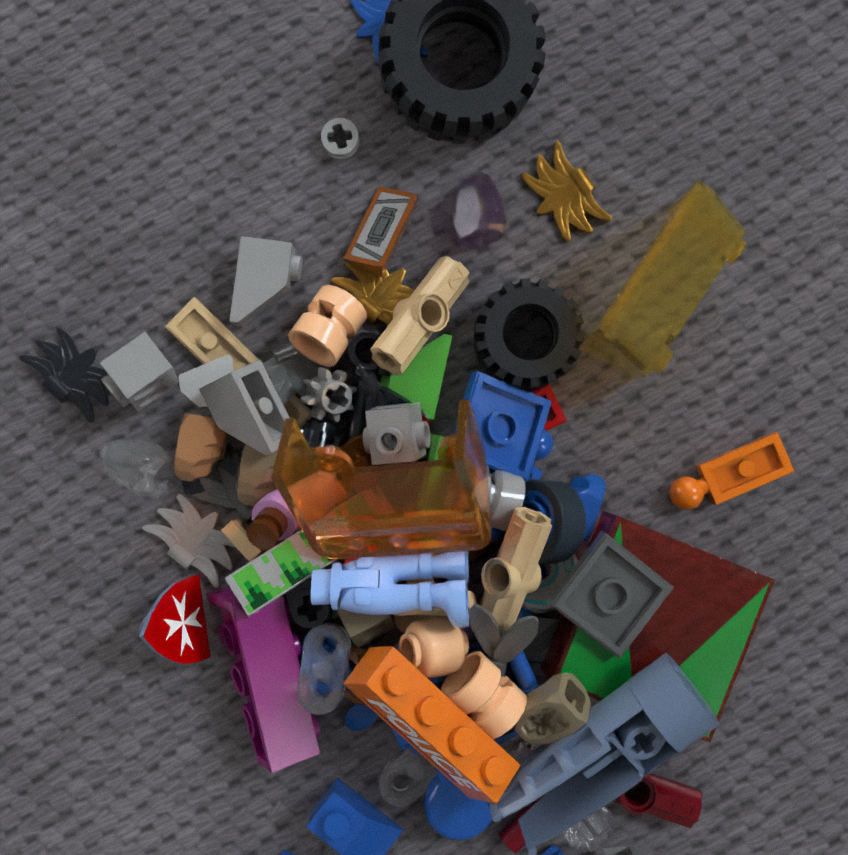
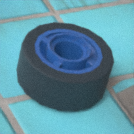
M536 479L525 481V497L522 507L542 512L552 519L550 523L552 528L538 564H556L568 560L578 551L585 535L586 516L581 499L577 492L564 482Z

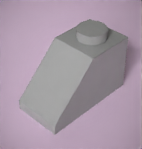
M241 236L229 320L231 323L241 327L247 326L290 293L293 281H300L303 259L302 256L296 255L297 250L293 243Z
M260 359L199 388L218 428L262 454H271L299 438Z

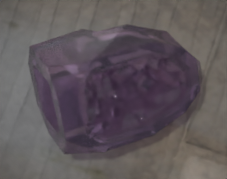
M477 171L462 181V187L455 201L456 213L452 217L458 245L469 249L484 247L503 238L506 226L502 199L495 183L488 174Z

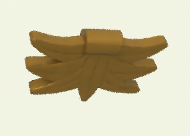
M559 141L555 142L553 151L555 169L546 162L541 154H538L536 165L539 180L526 172L521 174L522 179L529 188L544 199L536 213L543 215L553 212L556 225L566 242L571 240L569 224L584 233H593V229L584 213L600 221L610 222L612 220L611 215L604 211L594 200L592 191L596 187L582 167L575 169L568 162Z
M347 262V269L359 281L344 277L331 279V283L334 286L347 291L363 305L367 312L366 319L372 324H375L378 320L388 326L393 320L396 304L402 299L409 298L415 291L401 285L406 273L404 268L390 275L386 269L381 278Z

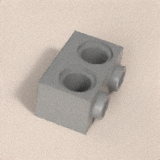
M146 332L100 362L108 373L101 380L123 407L131 403L138 412L179 383L173 367Z

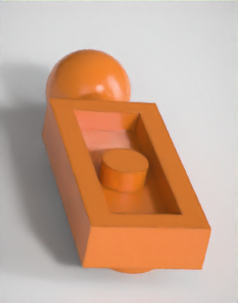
M774 432L695 465L700 478L696 480L695 478L684 476L676 479L670 487L669 496L671 502L682 510H692L698 507L705 494H708L712 504L718 505L795 471L778 432Z

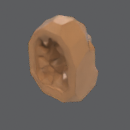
M185 413L179 430L174 470L175 475L179 479L195 482L198 478L208 476L212 466L217 461L225 458L229 434L218 428L214 418Z

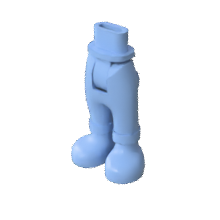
M467 544L451 545L444 553L433 556L432 552H421L420 554L361 557L342 565L340 562L333 563L331 569H313L312 605L331 604L332 610H340L341 608L345 611L368 615H391L420 609L421 611H433V607H436L446 612L453 626L457 628L469 627V597L467 583L469 582ZM434 577L445 578L449 580L447 582L432 584V582H422L419 584H396L399 581L406 580H433Z

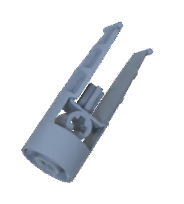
M665 652L628 679L622 686L593 707H590L587 723L574 734L551 744H541L519 763L521 766L498 803L488 802L492 820L498 822L543 796L518 819L528 854L535 855L537 853V845L562 833L642 781L644 776L718 727L719 721L688 676L671 656Z

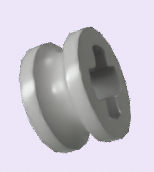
M334 118L324 125L321 132V141L325 152L330 157L347 159L357 152L359 134L356 126L350 120ZM338 129H343L345 135H352V140H346L347 147L338 149L336 142H329V138L335 137L334 131Z

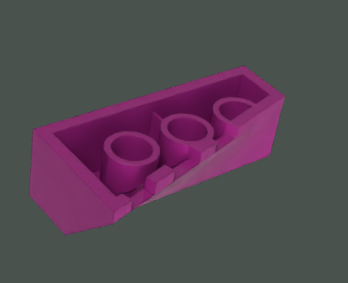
M231 588L206 593L209 606L218 605L220 607L224 623L216 628L221 644L225 643L228 652L235 658L236 663L232 664L231 669H229L233 684L236 686L241 697H247L248 703L243 704L241 710L257 762L271 773H274L320 754L317 738L321 735L320 727L315 715L310 713L307 698L311 696V688L306 675L300 670L298 657L301 656V646L297 635L293 631L291 632L288 619L291 611L286 594L248 617Z

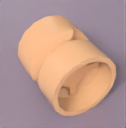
M324 285L308 305V312L301 315L289 332V340L309 360L319 365L332 367L338 362L348 347V339H352L366 320L367 312L363 305L347 291L337 286Z
M474 651L466 655L461 669L454 674L447 675L441 687V691L465 714H469L470 718L492 739L508 732L518 722L527 704V695L507 676H501V670L481 651Z

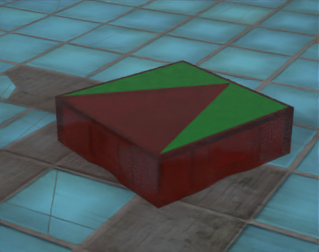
M602 511L589 546L598 534L603 531L674 588L620 659L561 614L546 656L539 669L548 679L553 675L572 673L585 687L589 697L601 701L666 652L688 676L719 721L775 580L617 515ZM716 728L702 737L701 740L711 743Z

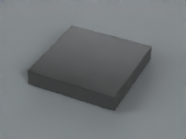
M601 531L547 603L620 659L674 587L611 536Z

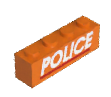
M393 646L370 647L343 683L471 799L497 804L521 766Z

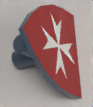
M199 574L184 577L170 584L158 596L139 627L140 639L153 653L168 662L183 665L200 662L211 657Z

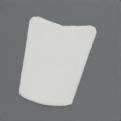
M225 355L180 374V391L198 407H206L207 404L199 388L234 371L231 355Z

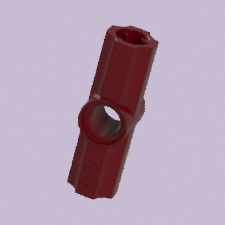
M650 772L642 778L643 787L638 793L633 795L624 793L613 800V802L623 805L627 811L633 814L647 813L692 828L693 824L698 822L702 810L703 793L698 788Z

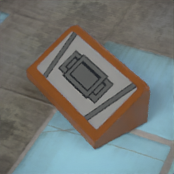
M378 187L343 260L382 278L415 210L418 196L410 192Z

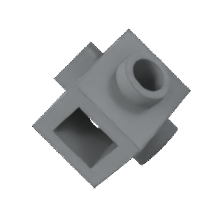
M420 402L377 406L365 411L367 427L363 430V444L366 453H371L372 465L387 464L388 471L413 468V461H417L426 455V448L430 447L431 437L427 421H422Z

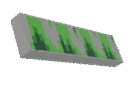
M379 485L362 491L225 577V580L248 617L311 578L313 569H325L364 543L366 539L378 531L390 526L397 513Z

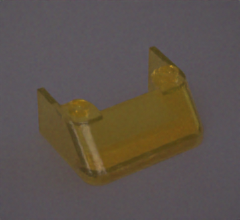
M698 179L669 207L666 212L670 215L669 219L597 327L585 335L584 343L581 344L632 380L646 377L652 371L659 374L666 367L674 354L669 347L725 263L733 264L747 245V242L742 239L745 233L743 226L717 193Z

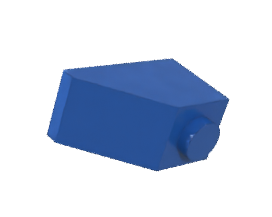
M338 777L311 810L307 823L309 830L342 855H385L404 831L401 826Z

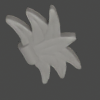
M178 494L177 500L183 512L168 508H159L157 510L170 523L171 527L153 524L145 525L142 529L161 538L170 548L167 554L186 570L190 566L199 569L206 575L211 584L218 588L220 586L219 574L212 560L219 562L228 570H232L234 567L233 562L224 545L235 546L222 531L214 529L218 519L217 512L211 513L202 519L194 505L182 494Z

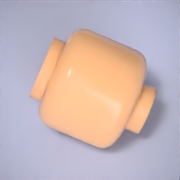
M447 616L413 621L407 627L405 634L400 638L399 651L424 676L430 679L451 675L460 670L465 655L469 651V641L464 630L453 626Z

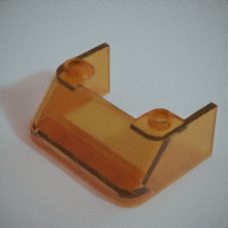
M469 400L459 401L456 434L449 435L440 441L438 447L439 460L355 468L351 457L336 446L326 445L310 448L295 418L285 419L271 478L311 548L320 556L329 559H353L473 551L486 547L491 540L492 521L485 446Z

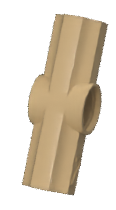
M448 256L439 258L409 298L400 300L396 304L393 320L370 349L373 355L371 358L380 368L391 372L393 375L403 374L431 334L441 331L446 327L449 321V309L469 283V271L461 262H457Z
M526 507L515 508L497 558H491L486 561L481 573L485 591L480 605L491 612L501 630L502 636L516 622L526 594H532L540 586L542 576L538 562L552 528L550 524L552 519L542 512Z

